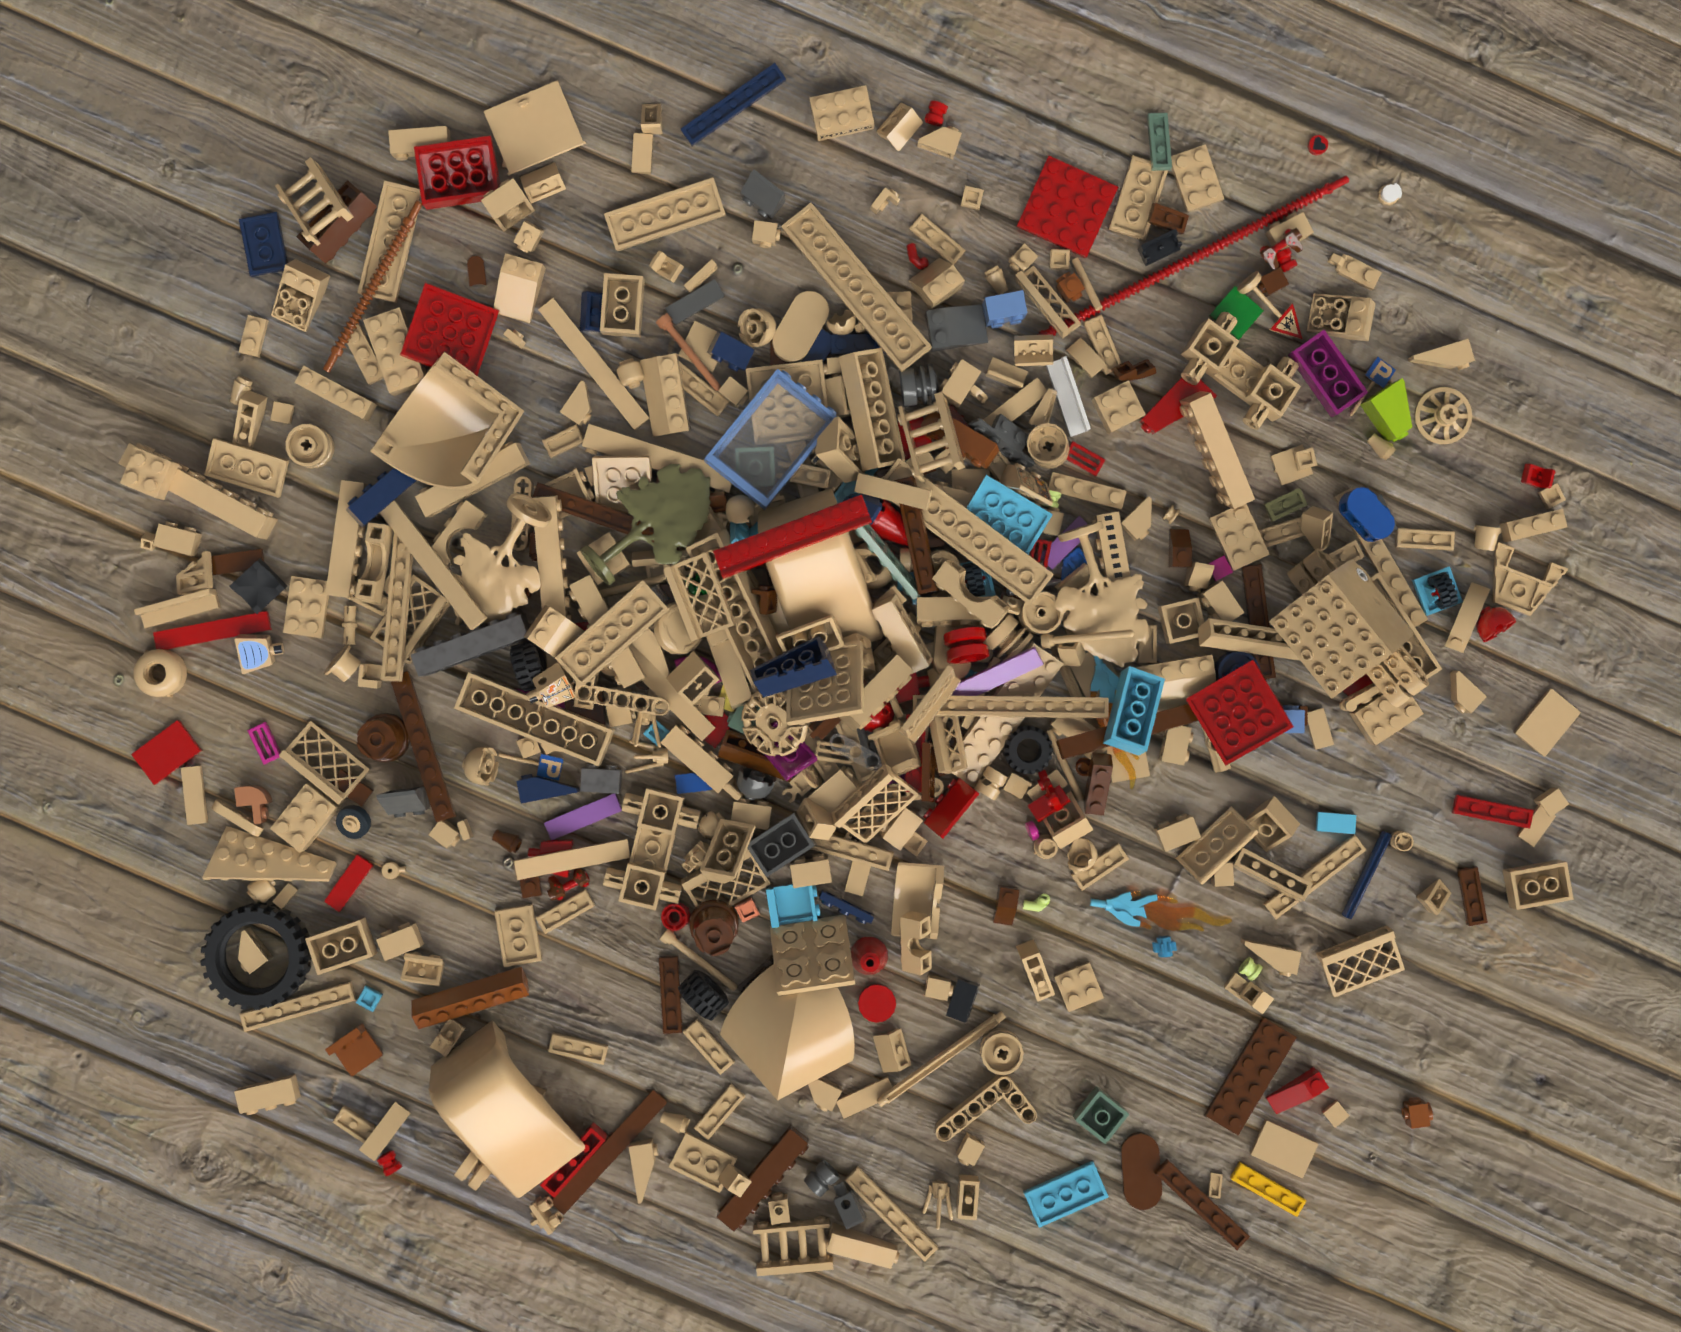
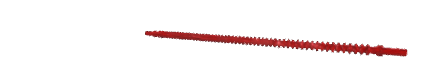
M1345 175L1332 183L1328 182L1320 189L1316 188L1315 192L1312 190L1310 194L1306 193L1305 197L1301 196L1300 199L1296 198L1295 202L1287 203L1286 207L1281 206V209L1277 208L1276 212L1271 211V214L1267 213L1266 217L1257 218L1256 222H1251V225L1246 224V227L1242 226L1241 230L1237 229L1236 232L1232 231L1231 235L1222 236V240L1217 239L1216 243L1213 241L1212 245L1207 244L1206 248L1203 246L1202 250L1197 249L1196 253L1193 251L1192 255H1187V258L1182 257V260L1178 259L1177 263L1173 262L1172 265L1168 264L1167 268L1158 269L1157 273L1153 272L1152 276L1149 274L1148 278L1143 277L1142 281L1139 279L1138 283L1133 282L1132 286L1124 287L1123 291L1118 290V293L1114 292L1113 296L1108 295V298L1104 297L1103 301L1099 300L1102 305L1100 310L1105 311L1106 307L1110 308V305L1114 306L1115 302L1120 303L1121 299L1124 301L1125 297L1130 298V295L1134 296L1135 292H1140V289L1144 291L1145 287H1150V284L1154 285V282L1159 283V280H1164V277L1169 278L1170 274L1178 273L1179 269L1184 270L1185 266L1188 268L1189 264L1194 265L1195 261L1198 263L1199 259H1204V256L1208 258L1209 254H1214V251L1219 252V249L1223 250L1224 246L1228 247L1229 244L1233 245L1234 241L1243 240V236L1248 237L1249 233L1252 235L1253 231L1258 232L1259 228L1262 230L1263 226L1268 227V223L1272 225L1273 221H1278V218L1283 219V216L1287 217L1288 213L1292 214L1293 211L1297 212L1298 208L1307 207L1308 203H1313V200L1316 202L1318 198L1322 199L1323 195H1329L1333 190L1349 183V178ZM1089 305L1088 309L1084 308V311L1079 310V313H1074L1079 321H1085L1086 317L1090 318V315L1095 316V313H1100V310L1095 311L1094 307ZM1064 318L1063 322L1068 328L1074 324L1071 318ZM1050 325L1047 330H1041L1037 335L1056 336L1057 331Z

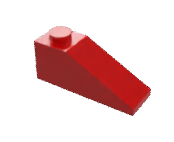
M1313 1067L1265 1098L1274 1112L1278 1114L1313 1099L1329 1089V1086L1320 1072Z

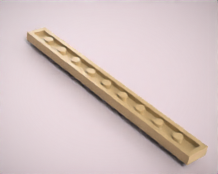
M913 695V711L925 695ZM950 696L936 716L1108 718L1109 698Z

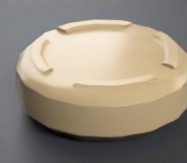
M677 603L667 604L666 606L669 610L654 623V634L657 642L665 651L671 654L682 655L694 651L701 643L702 638L691 642Z

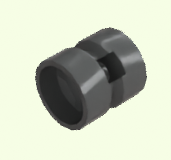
M822 1160L815 1168L816 1172L811 1171L804 1178L807 1186L819 1197H822L829 1190L828 1185L835 1184L840 1178L837 1171L825 1160Z

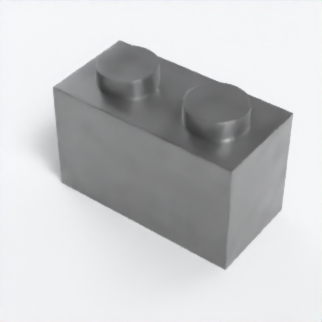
M587 764V767L581 768L580 791L619 794L621 792L622 769H617L615 765H606V768H598L594 764Z

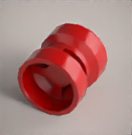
M930 101L928 106L930 111L925 115L924 121L930 125L941 127L944 121L943 115L946 114L948 106L938 101Z
M1290 247L1276 254L1278 264H1280L1278 268L1281 267L1283 273L1298 265L1296 259H1291L1292 251Z
M390 1150L376 1159L378 1164L382 1165L385 1176H389L403 1167L401 1162L395 1158L396 1153L394 1150Z

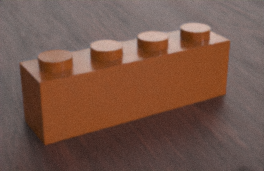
M937 412L928 414L920 426L923 427L937 422L941 418L940 414ZM952 418L963 459L966 457L971 460L970 462L978 468L983 467L987 470L999 452L997 443ZM938 429L924 434V436L930 440H933V438L940 440L945 436V432Z

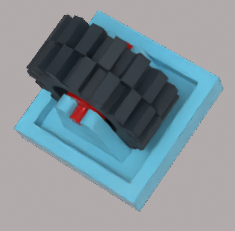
M972 561L960 563L966 570L965 583L972 595L975 597L996 595L992 576Z
M1450 566L1412 580L1426 616L1463 602Z

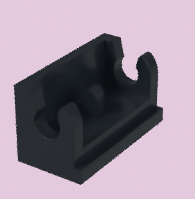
M1176 229L1140 245L1137 250L1145 266L1181 250L1182 242L1177 239L1178 233Z
M958 979L946 1016L966 1023L980 985L965 979Z

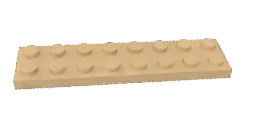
M1031 642L1026 650L1035 646L1044 665L1001 684L993 696L1040 697L1064 663L1034 642ZM977 717L962 738L968 768L952 774L975 787L978 780L983 776L982 773L987 765L990 766L1004 747L1006 740L1010 739L1009 735L1015 732L1025 717ZM957 755L953 759L954 767L961 765L960 757Z

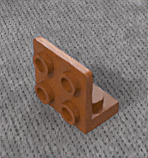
M360 1024L325 1049L329 1056L333 1053L337 1055L350 1076H354L383 1056V1052L363 1024Z

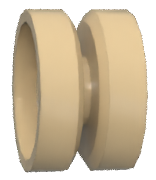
M301 424L293 428L288 434L286 451L289 458L296 464L315 469L325 466L332 459L334 442L331 435L324 429L311 424Z
M1041 592L1031 606L1021 599L1020 613L1016 615L1019 626L1021 628L1025 627L1026 632L1031 634H1047L1054 631L1061 624L1063 614L1055 608L1054 602L1057 597L1049 592Z
M1005 1028L992 1029L984 1035L980 1042L979 1051L981 1058L989 1071L999 1075L1013 1073L1021 1065L1024 1055L1022 1044L1012 1031Z
M471 1151L454 1176L463 1181L471 1172L473 1175L468 1181V1186L476 1191L481 1183L486 1181L491 1172Z

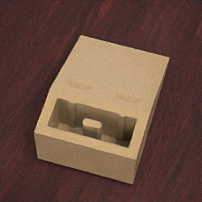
M297 259L285 264L271 316L307 332L326 292L330 275Z
M1314 293L1307 332L1318 334L1325 330L1328 336L1369 341L1376 303L1371 298Z

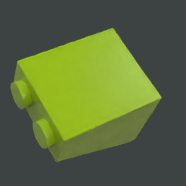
M1403 378L1390 383L1360 405L1386 441L1392 440L1395 442L1409 434L1407 431L1412 428V421Z

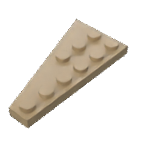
M226 826L202 878L203 880L242 879L248 881L305 880L329 882L337 864L335 861L305 851L300 853L293 847Z

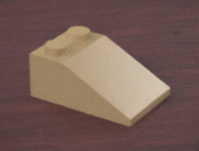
M505 253L493 308L499 310L498 315L526 323L531 322L546 270L543 264Z
M545 605L523 637L556 658L585 631L552 607Z

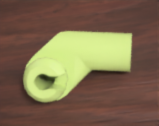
M1043 893L1034 901L1024 900L1022 909L1040 912L1048 906L1050 897L1048 894Z

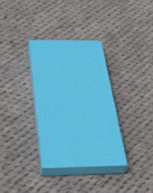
M1093 1161L1023 1191L1039 1228L1109 1197Z

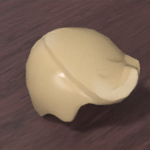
M1079 838L1072 842L1071 848L1067 853L1069 859L1068 868L1074 874L1090 869L1097 860V850L1091 841L1086 838Z

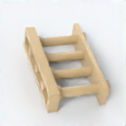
M310 157L305 161L309 167L306 175L287 190L279 184L275 185V187L279 191L278 197L284 204H287L301 226L303 237L308 242L312 241L318 246L321 243L316 234L337 217L340 218L342 216L348 222L354 216L323 168ZM312 179L317 180L316 185L294 202L291 196ZM321 191L325 192L324 198L302 215L299 209ZM327 205L334 206L331 208L332 211L314 226H309L307 222Z
M942 392L934 394L936 399L933 402L934 404L907 413L902 406L898 407L900 413L897 415L898 421L901 426L903 425L913 462L911 471L914 478L917 477L921 483L925 482L924 472L944 465L954 464L958 470L965 468L947 398ZM933 412L940 414L941 418L937 422L911 430L910 420ZM938 429L944 430L945 436H943V439L916 448L915 437ZM944 446L946 448L949 447L950 453L947 454L948 456L923 465L920 464L918 455Z
M824 1216L815 1217L814 1220L793 1221L773 1225L762 1221L754 1225L753 1234H760L762 1256L760 1263H757V1276L834 1270L833 1256L827 1255L824 1229L830 1228V1218L825 1219ZM817 1229L819 1249L817 1258H810L807 1255L805 1230ZM798 1230L800 1257L791 1260L788 1257L786 1231ZM779 1232L781 1253L779 1261L769 1259L767 1233Z

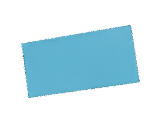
M1317 812L1315 831L1355 834L1357 815Z

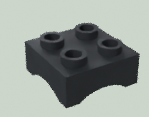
M260 558L229 587L240 595L252 610L258 614L287 585Z

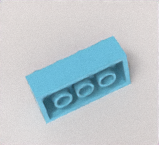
M1131 666L1121 671L1103 744L1138 756L1148 750L1165 678Z

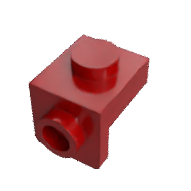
M1525 464L1521 482L1536 488H1551L1555 470L1544 469L1533 464Z

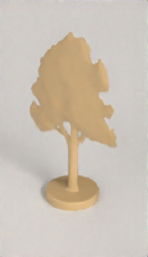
M513 493L506 502L508 509L518 519L501 546H494L490 549L486 544L473 538L470 534L463 533V538L460 539L461 547H464L465 557L457 555L453 558L454 564L460 565L462 575L454 573L453 575L486 615L487 619L483 622L487 624L496 619L504 620L507 615L512 613L513 608L528 604V598L524 591L525 588H528L529 592L533 593L538 591L541 586L538 570L534 566H521L514 559L512 549L526 523L536 527H545L551 521L552 515L542 503L524 494ZM505 555L508 556V567H504L501 564ZM455 611V615L461 618L459 614Z
M1098 521L1058 535L1060 542L1079 538L1089 568L1090 580L1080 589L1067 586L1062 587L1054 603L1056 610L1060 611L1061 614H1064L1067 610L1070 611L1069 616L1064 621V627L1073 631L1074 634L1133 630L1134 636L1130 638L1080 642L1083 649L1089 651L1090 654L1124 667L1125 663L1135 661L1138 655V650L1136 649L1137 641L1145 645L1149 638L1147 621L1145 619H1136L1139 609H1146L1148 605L1144 599H1136L1139 589H1142L1144 581H1142L1141 574L1117 579L1114 582L1101 575L1088 534L1103 529L1102 521ZM1094 583H1096L1098 588L1097 596L1090 594V589Z

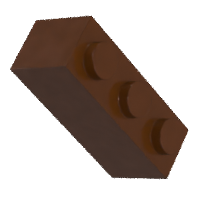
M1092 753L1083 800L1085 814L1104 816L1113 770L1111 754Z

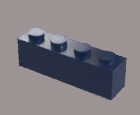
M395 468L389 473L384 471L376 478L378 482L375 485L370 483L362 490L364 493L359 498L355 496L347 503L349 507L346 511L361 527H364L417 480Z

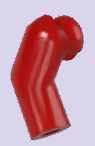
M911 243L906 246L909 261L917 269L923 270L929 266L926 257L920 259L918 256L916 244Z

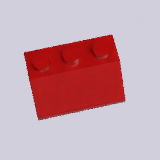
M953 778L947 785L948 791L945 794H940L935 800L936 806L933 809L929 808L923 815L925 818L923 820L924 824L942 839H944L979 795L975 789L961 778Z

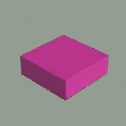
M1225 555L1208 563L1209 565H1214L1212 573L1214 581L1233 573Z

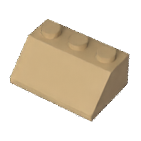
M839 416L835 417L817 438L815 453L844 483L857 480L858 473L865 474V471L862 470L855 433Z
M832 615L776 635L783 653L819 635L829 651L845 646L839 625Z
M1053 718L1049 723L1052 726L1051 730L1058 736L1063 734L1065 737L1096 729L1083 718ZM1109 747L1088 752L1083 755L1091 760L1092 753L1103 754Z
M720 819L700 868V871L707 880L725 884L736 878L754 833L755 825Z

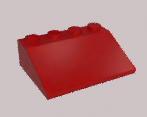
M491 136L414 147L421 201L426 210L482 202L481 200L487 192L495 191L500 187V177Z

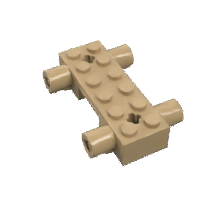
M1221 312L1215 323L1208 318L1199 325L1180 354L1189 361L1181 373V377L1186 382L1197 385L1204 373L1208 374L1251 406L1242 420L1248 427L1259 430L1266 418L1272 422L1281 418L1301 386L1291 378L1299 366L1291 358L1282 357L1276 367L1271 364L1263 367L1236 347L1239 340L1230 333L1237 324V319L1230 313Z
M650 787L646 788L644 797L630 793L625 794L622 811L639 815L638 828L626 871L608 867L603 886L621 890L619 902L657 910L660 900L679 903L683 886L665 881L666 872L678 825L697 829L701 814L700 810L683 807L685 796ZM660 806L664 807L666 814L663 813L662 816L659 815V811H656ZM641 882H645L647 888L645 887V889L642 890L641 886L638 885V883L641 884Z

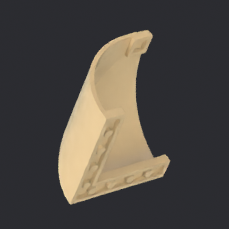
M444 352L398 410L370 452L393 468L420 482L445 489L470 488L480 482L524 413V410Z
M774 964L761 973L739 996L730 1009L720 1033L722 1038L777 1101L853 1061L854 1058L853 1027L848 1009L838 987L778 996Z

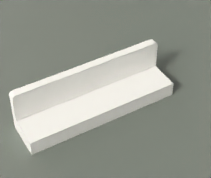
M1064 356L1059 360L1053 361V365H1046L1053 389L1057 391L1056 398L1069 437H1073L1087 432L1091 428L1067 356Z

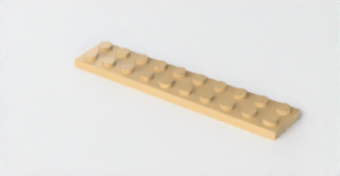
M812 203L808 204L781 226L782 230L901 372L932 349L929 342Z
M898 458L884 479L894 481L913 476L911 466ZM916 477L917 487L932 491L928 510L922 509L925 527L1031 606L1054 576V573L926 477H924L925 482L922 483Z

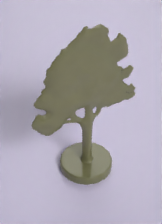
M670 464L658 470L659 483H649L647 477L641 476L638 482L640 490H630L629 486L622 487L620 491L616 492L617 498L621 500L629 514L634 517L631 531L601 556H598L588 545L580 549L586 561L607 585L615 582V578L606 563L637 540H644L653 546V553L657 563L675 565L680 562L683 553L676 548L678 546L687 548L693 545L697 535L696 531L701 530L708 520L707 516L711 502L709 499L710 477H705L701 469L691 468L687 472L680 473V464ZM647 527H652L654 530L652 535H642L641 532Z

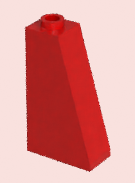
M1181 377L1139 421L1142 424L1140 427L1146 433L1153 435L1184 417L1179 408L1181 406L1180 400L1199 391L1211 393L1213 399L1217 395L1201 379L1197 385H1192Z

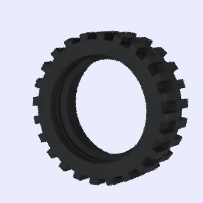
M267 903L247 904L220 917V920L210 927L212 931L206 934L204 938L207 941L206 945L201 947V953H205V958L200 960L201 966H206L207 972L203 973L204 979L209 977L212 983L209 985L211 991L217 989L219 992L217 997L219 999L227 998L230 1000L228 1005L234 1007L238 1004L241 1005L243 1010L254 1008V1010H261L264 1007L269 1008L295 993L298 987L305 982V975L311 969V965H308L309 960L312 959L305 940V934L308 931L306 927L302 929L298 924L301 920L298 917L293 919L290 916L291 911L288 909L280 910L276 904L269 906ZM245 925H268L282 936L287 945L289 953L287 970L281 979L271 986L250 988L239 982L227 965V943L230 937Z

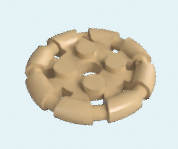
M757 691L751 696V700L744 705L741 720L744 724V727H742L744 735L750 744H754L757 750L765 755L785 756L791 754L799 748L798 745L803 743L806 738L808 724L803 723L789 726L786 723V707L784 704L787 702V691L764 698ZM769 698H773L774 702L769 703ZM756 705L760 707L758 711L756 710ZM770 718L777 720L778 727L771 726ZM756 720V726H752L751 721ZM791 735L794 739L789 740L787 737ZM774 742H778L779 747H776Z

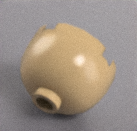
M747 309L740 315L738 320V327H740L741 331L739 337L749 347H761L768 344L776 332L775 319L765 309Z
M478 747L471 750L465 757L462 767L467 779L472 783L489 786V782H494L499 764L495 762L494 756H497V753L493 748Z

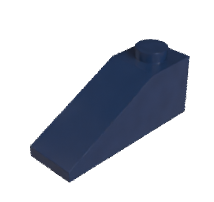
M532 774L522 775L521 779L516 781L521 804L580 791L579 787L540 776L533 777Z

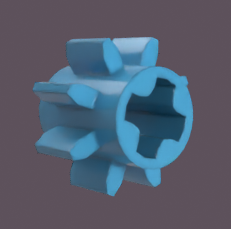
M1171 936L1156 937L1157 942H1152L1153 952L1158 953V957L1173 956L1172 951H1177L1176 941L1171 940Z

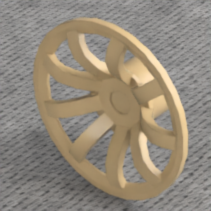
M1439 387L1432 389L1423 395L1417 403L1415 409L1417 429L1425 439L1432 443L1443 445L1454 443L1461 439L1471 426L1472 409L1469 401L1462 393L1453 388ZM1445 392L1444 404L1437 400L1435 393ZM1450 393L1460 398L1453 405L1449 403ZM1428 397L1437 407L1436 409L1423 406ZM1462 403L1466 406L1467 414H1460L1457 409ZM1420 410L1434 414V417L1420 421ZM1457 419H1467L1464 429L1456 423ZM1436 421L1437 424L1428 434L1422 426ZM1450 425L1460 433L1451 439L1449 437ZM1441 426H1443L1444 440L1434 438Z

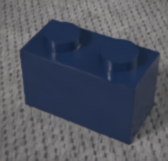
M717 332L707 353L712 355L711 359L719 363L724 361L728 364L727 367L738 372V370L746 369L755 349L723 332Z

